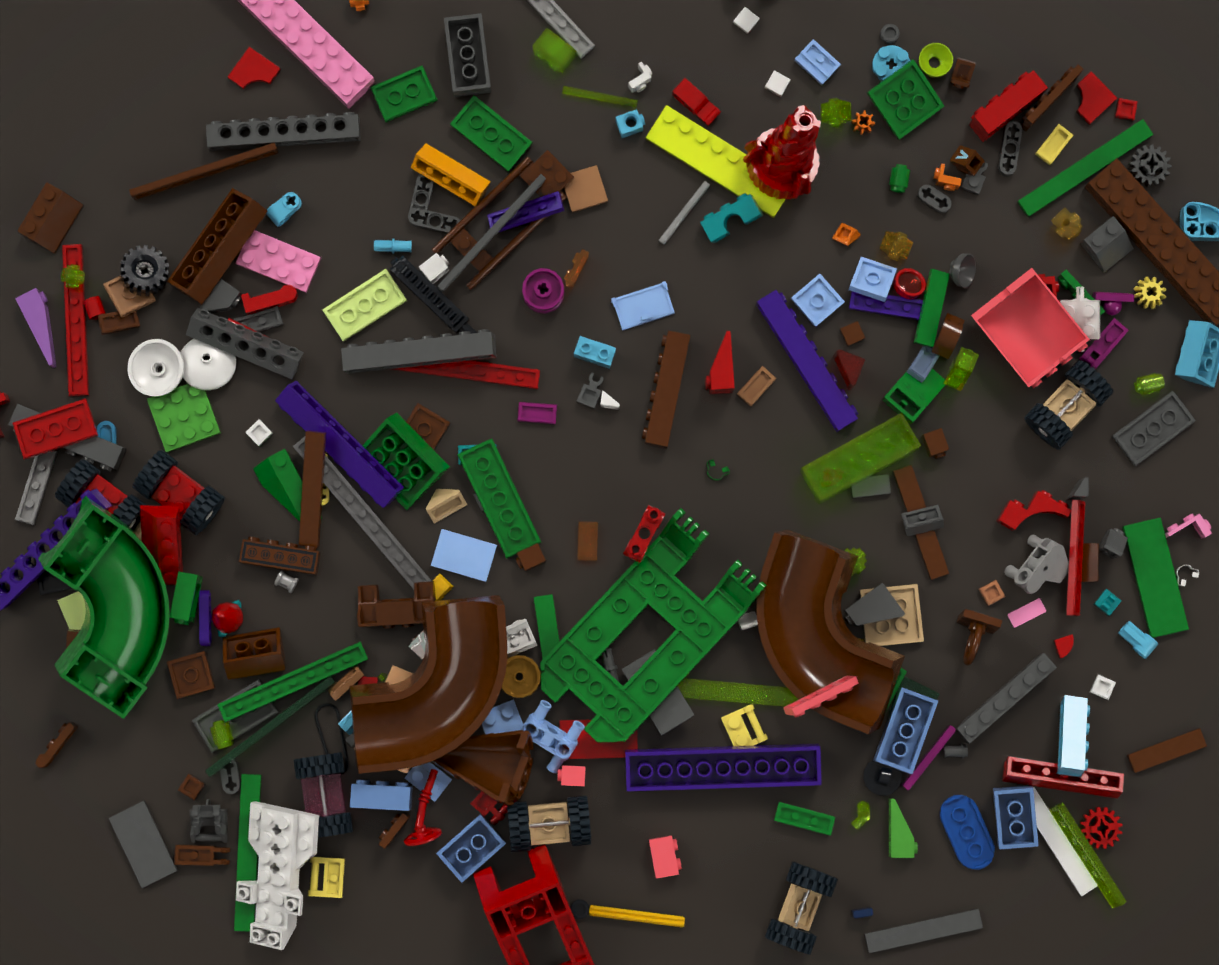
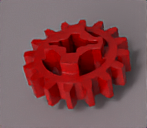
M1096 807V812L1089 809L1090 815L1084 814L1083 817L1086 820L1085 822H1080L1081 825H1084V828L1079 831L1085 833L1082 839H1089L1087 844L1091 846L1095 843L1094 847L1097 849L1100 845L1103 849L1107 848V844L1114 846L1113 840L1119 841L1117 834L1123 833L1118 830V827L1123 826V824L1117 823L1120 817L1113 816L1114 810L1108 813L1107 807H1104L1102 811L1100 807ZM1103 815H1105V816H1107L1108 818H1110V820H1111L1112 822H1111V823H1110V822L1108 823V822L1105 820V817H1103ZM1092 818H1094L1095 821L1092 825H1089ZM1100 823L1105 825V829H1102V832L1097 830ZM1113 830L1112 835L1108 838L1109 832ZM1090 833L1096 834L1099 841L1094 839Z

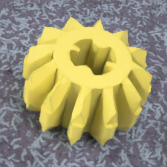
M1145 277L1144 281L1139 280L1137 282L1139 286L1134 287V290L1138 292L1134 295V298L1140 299L1137 302L1138 305L1142 302L1144 303V309L1148 308L1149 305L1151 309H1154L1156 305L1160 306L1162 304L1161 300L1166 298V295L1162 294L1166 291V288L1160 287L1163 281L1156 283V277H1153L1151 281L1149 277ZM1149 290H1152L1153 293L1150 296H1148L1147 292Z

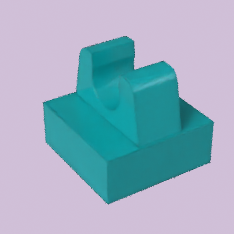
M1105 589L1094 602V605L1110 616L1121 600L1108 589Z

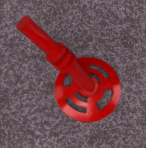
M431 769L425 787L421 790L422 794L419 795L421 798H418L419 806L415 831L404 839L406 846L422 845L435 840L442 834L440 828H426V825H423L426 805L429 804L428 800L431 799V790L438 771L435 769Z

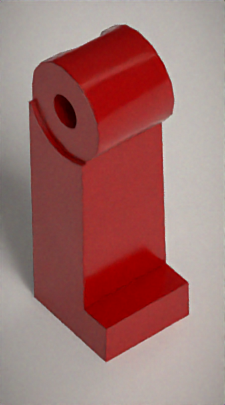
M284 285L280 290L252 298L249 293L242 294L241 298L245 312L249 315L272 307L293 303L298 298V292L292 285Z

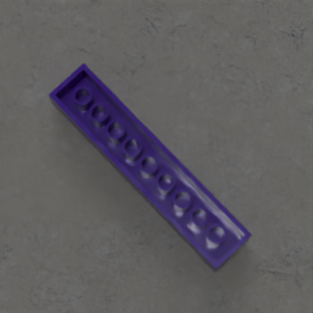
M819 744L625 750L626 791L822 785L821 750Z

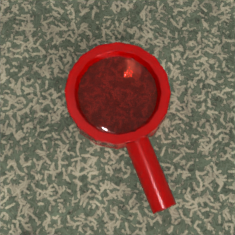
M902 269L894 277V289L897 294L905 299H917L926 290L927 283L924 277L914 269Z

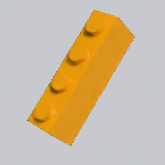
M427 143L416 153L410 167L474 206L484 197L491 182Z

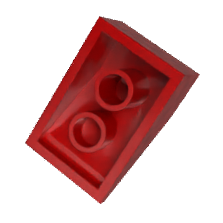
M726 331L709 376L705 378L706 390L710 391V395L733 393L735 388L731 331Z

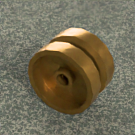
M516 655L508 658L502 689L506 694L514 698H525L532 695L538 689L541 682V673L538 665L526 656ZM517 673L523 674L522 680L516 679Z

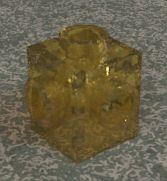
M1063 208L1051 220L1056 227L1055 232L1061 238L1065 236L1068 240L1077 237L1083 227L1080 223L1082 219L1075 212L1071 214L1066 208Z
M886 231L879 249L887 253V257L892 260H907L913 242L902 232Z

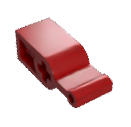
M686 78L672 91V96L692 114L698 116L707 126L721 113Z

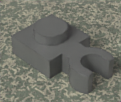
M985 163L975 176L966 174L961 189L979 195L986 178L981 173L985 172L988 163Z
M591 373L589 376L590 384H583L577 402L595 409L602 392L597 387L603 383V377L601 376L598 382H594V373Z

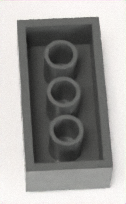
M482 13L444 18L454 97L491 93Z

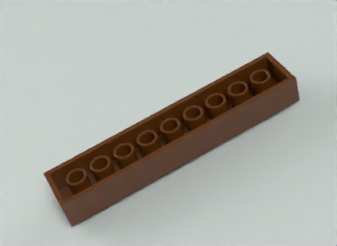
M1116 158L1085 186V189L1110 217H1115L1125 229L1128 237L1205 322H1210L1216 326L1219 323V271Z

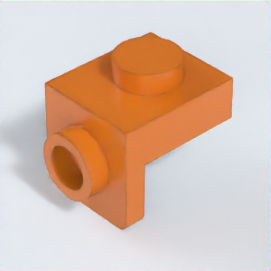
M941 163L934 173V179H937L936 185L944 187L943 189L947 191L958 190L962 179L943 175L945 164Z

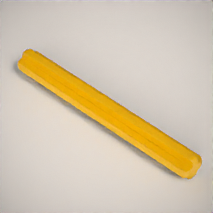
M590 905L589 907L590 916L684 927L685 924L683 916Z

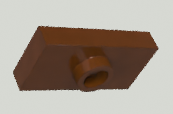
M118 311L97 316L102 335L140 327L136 311L121 318Z

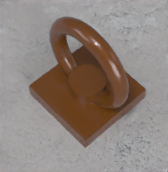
M964 609L958 615L956 623L968 626V630L971 631L963 658L966 666L973 663L982 635L985 632L994 634L1001 627L1002 620L968 609Z

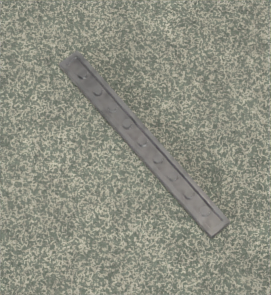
M305 437L293 446L303 459ZM325 455L323 483L413 589L415 582L431 581Z

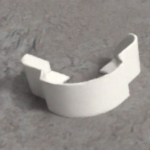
M1183 565L1188 566L1189 569L1197 571V573L1193 572L1192 577L1198 578L1199 571L1197 569L1191 568L1190 565ZM1180 566L1175 573V575L1177 576V583L1179 581V576L1177 573L1182 566ZM1182 579L1181 585L1178 583V586H1185L1186 580Z

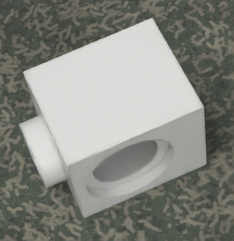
M435 253L420 265L419 269L433 284L449 271L447 266L449 262L443 255L439 256Z

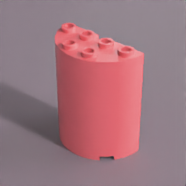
M1033 268L1029 269L971 315L1028 387L1032 386L1033 389L1043 382L1040 378L1044 375L1048 378L1056 372L1058 364L1063 366L1073 358L1071 356L1072 353L1076 350L1080 353L1088 347L1086 342L1090 340Z

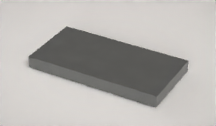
M1171 391L1111 437L1135 467L1196 420L1175 392Z
M655 649L622 669L628 680L656 652ZM678 686L650 715L662 736L695 716Z
M257 680L226 700L262 685L260 680ZM271 702L225 723L219 707L216 705L192 721L209 750L213 753L279 712L274 703Z
M145 801L109 818L142 888L178 871Z

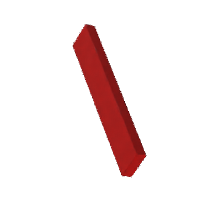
M1072 500L1066 613L1069 616L1080 615L1085 501Z

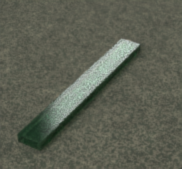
M332 677L327 678L206 769V774L210 778L332 687L335 681Z

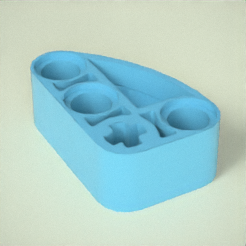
M1201 202L1187 203L1180 210V229L1191 241H1219V209ZM1191 208L1194 211V216L1188 215L1186 209ZM1191 227L1194 233L1190 234V231H1187V229ZM1206 227L1212 228L1213 235L1207 234Z

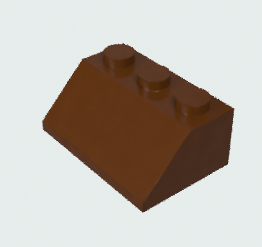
M46 182L17 232L55 254L84 205Z
M280 627L223 637V664L228 680L285 670V655Z

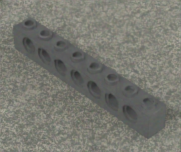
M345 112L343 115L338 116L334 113H327L323 117L311 114L306 115V118H298V116H288L287 119L270 117L264 121L252 118L249 119V122L230 120V123L212 121L211 124H206L207 147L210 151L259 148L274 142L276 146L361 141L360 118L354 112ZM343 123L345 128L342 131H338L335 129L337 124ZM319 125H326L325 131H317ZM300 126H306L307 131L305 133H299L298 128ZM282 127H287L288 132L286 134H279V130ZM262 129H269V133L266 136L260 135ZM243 130H250L249 136H241ZM225 131H231L229 138H222V134Z

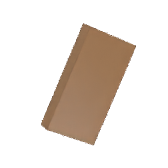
M762 366L737 395L751 407L776 380V377Z
M355 665L328 690L329 694L336 701L350 686H353L363 677L364 673Z

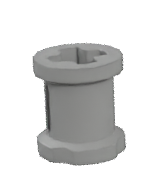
M281 570L274 585H279L287 589L289 593H292L299 579L293 578L285 574L284 570Z

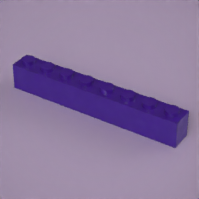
M774 290L758 300L756 306L836 432H839L858 419L856 416L858 412L853 405L850 406L847 402L848 396L845 391L838 388L836 384L838 381L835 375L829 373L826 369L828 365L822 356L819 358L814 342L812 340L809 341L805 336L807 331L802 324L799 325L795 320L797 316L793 309H788L785 304L787 300L783 293H778L777 290Z
M297 381L287 385L275 401L279 404V407L287 412L293 421L305 431L326 432L325 452L333 458L336 464L346 471L349 477L353 478L360 485L363 491L367 492L374 499L376 504L382 508L386 507L404 489Z

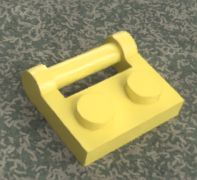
M753 704L721 717L733 746H754L768 739L767 735L763 733L753 711L755 709ZM744 713L747 714L757 736L755 739H751L741 717Z
M315 856L310 858V863H312L310 890H308L307 896L343 898L345 858ZM319 863L325 864L323 891L318 890Z

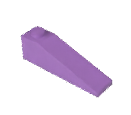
M35 288L15 299L49 366L55 368L56 359L49 310L46 304L48 299L43 291L40 292Z

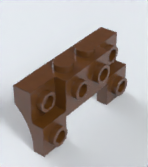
M434 581L415 582L414 598L380 600L378 585L358 586V627L383 626V628H394L395 625L402 624V627L414 626L413 624L423 623L421 602L436 600Z

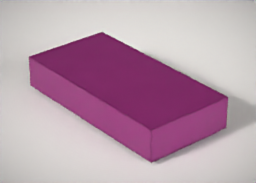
M519 402L517 421L556 425L557 405Z

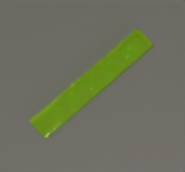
M1062 802L1051 807L1049 811L1111 908L1125 904L1127 901L1064 803Z

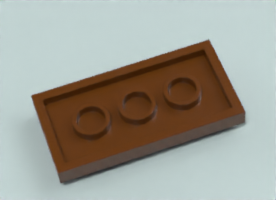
M1079 64L1075 68L1071 66L1061 77L1060 80L1062 82L1057 80L1047 92L1049 95L1045 93L1035 105L1036 109L1032 107L1022 119L1024 123L1021 125L1025 132L1078 78L1084 70Z

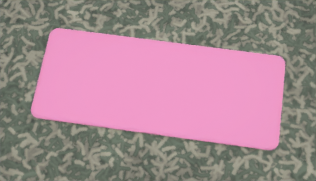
M1038 598L1009 613L1008 617L1015 628L1045 613L1046 609L1041 599Z

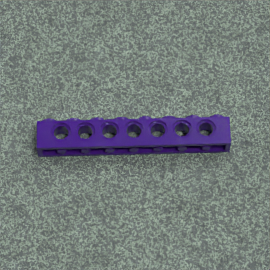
M97 488L91 491L89 489L80 496L81 500L77 504L73 503L67 508L68 513L64 517L61 515L53 522L55 526L51 530L49 528L40 535L41 539L38 542L34 541L27 547L28 552L25 555L21 554L14 560L15 565L12 568L7 567L1 573L0 611L11 605L46 571L38 559L42 553H46L44 545H48L51 550L60 541L57 536L58 531L63 536L71 527V518L76 519L81 508V501L85 496L106 510L112 507L111 503ZM31 557L36 559V566L32 564ZM18 570L23 572V578L19 577ZM5 583L10 585V591L5 588Z

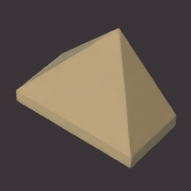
M436 489L426 510L435 524L465 507L467 503L460 490Z

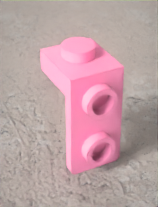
M1192 513L1183 518L1184 522L1177 525L1175 523L1168 527V532L1165 533V536L1167 538L1192 523L1202 539L1212 534L1210 531L1211 525L1200 514L1194 516Z

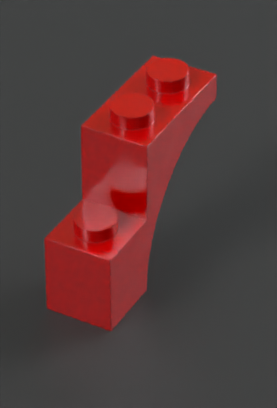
M1042 490V492H1035L1026 509L1023 508L1024 504L1017 500L1008 501L996 522L1014 531L1024 519L1031 515L1051 513L1067 518L1071 513V509L1068 508L1069 505L1061 500L1057 502L1051 498L1052 495Z

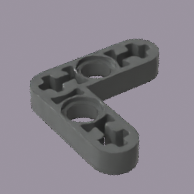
M419 174L409 209V222L416 227L447 234L451 227L445 225V229H442L444 219H447L446 223L453 224V221H456L458 224L461 220L454 216L428 210L434 182L429 179L431 182L426 184V190H429V192L418 190V188L423 189L421 179H425V176ZM423 194L427 197L424 204L416 202L418 195ZM416 213H419L420 217L426 218L425 215L427 214V225L424 224L425 221L422 219L414 222L412 215L415 216ZM432 217L440 218L441 223L439 226L434 227L430 224Z

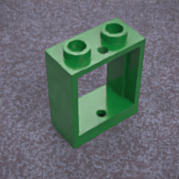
M178 571L169 617L175 619L174 623L189 625V622H195L199 591L203 581L202 576Z

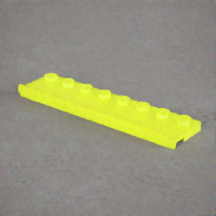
M667 105L645 137L646 140L738 197L745 193L753 195L760 210L772 218L776 216L786 200L784 198L776 199L775 197L767 196L766 193H762L753 184L749 177L746 163L743 162V158L747 154Z

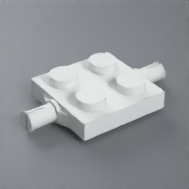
M1076 287V298L1061 300L1060 303L1089 339H1100V300L1084 298V287Z

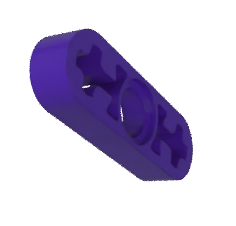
M210 590L199 591L200 646H211L212 641Z

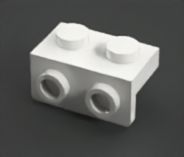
M526 619L517 620L513 624L506 626L507 658L537 646Z

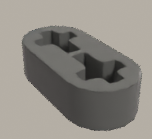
M923 185L917 193V197L922 203L938 213H946L951 207L950 198L931 185ZM922 190H923V191L929 190V191H930L929 195L932 196L934 199H932V198L929 197V196H927L926 198H924V197H923V194H924V193L922 192ZM935 199L939 202L945 200V205L947 206V208H939V203L935 201Z
M227 757L219 765L222 787L226 793L234 794L241 788L239 768L234 758ZM228 760L231 764H234V767L231 768V775H229L228 769H224V765L227 764ZM231 776L233 783L237 784L234 787V791H231V788H227V784L230 783L229 777Z

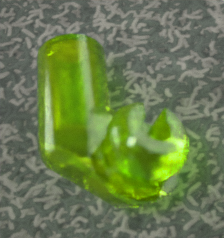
M860 801L857 804L858 817L851 822L857 830L870 819V806L865 801Z

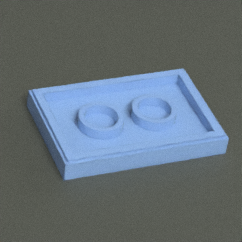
M441 529L431 566L486 582L497 545Z

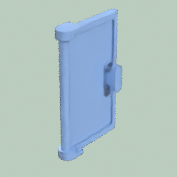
M666 281L617 298H611V303L615 307L622 331L675 314L667 291Z

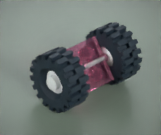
M342 752L294 759L296 779L306 778L301 779L305 812L321 816L319 817L318 838L353 832L351 813H343L346 812L341 773H339L345 772Z

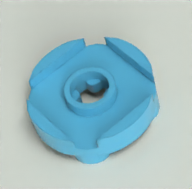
M894 45L880 48L872 62L873 72L878 79L883 81L909 62L908 52ZM893 60L896 66L893 69H889V65H886V62Z

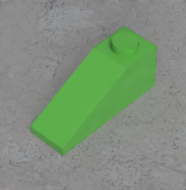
M889 798V857L914 858V854L918 852V844L914 842V837L896 800Z

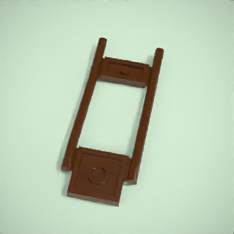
M549 150L535 162L527 156L432 248V251L438 254L451 242L465 256L475 246L477 241L464 227L519 175L530 186L542 174L546 180L536 193L542 197L559 191L562 202L567 196L561 190L574 176ZM547 217L530 222L494 258L483 248L471 261V264L479 273L466 286L472 290Z

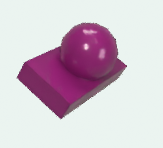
M1093 293L1094 300L1105 301L1103 308L1105 313L1111 316L1119 314L1122 309L1121 301L1134 302V295L1131 293Z

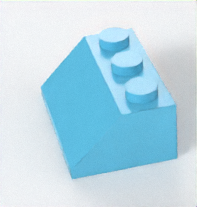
M1189 320L1175 375L1186 381L1214 388L1219 372V328L1210 322Z

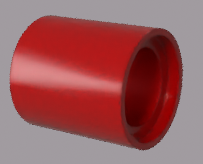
M100 296L90 297L83 301L89 320L98 319V315L106 314Z

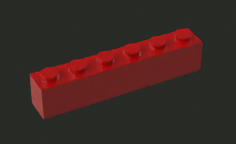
M1009 756L1004 762L1003 782L1117 799L1123 793V773L1087 768V771H1084L1081 777L1057 774L1058 764Z

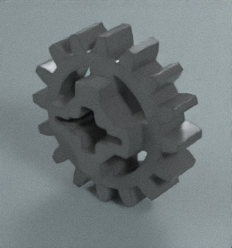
M1151 144L1149 149H1147L1146 145H1144L1142 151L1137 149L1135 151L1136 155L1131 156L1133 162H1130L1129 166L1133 167L1130 173L1136 174L1134 178L1136 180L1139 178L1141 185L1147 182V187H1149L1153 182L1156 186L1159 184V181L1163 182L1165 180L1164 176L1170 174L1167 169H1170L1172 165L1167 164V162L1171 158H1165L1167 151L1161 153L1160 146L1154 149V145ZM1147 154L1145 160H1139L1141 156ZM1149 162L1151 166H1154L1152 169H1150V166L1147 165ZM1155 171H1161L1158 176L1154 177Z

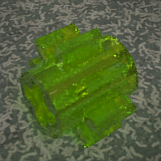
M71 264L67 265V268H63L61 281L66 282V287L78 288L79 285L83 284L85 273L79 270L80 265Z

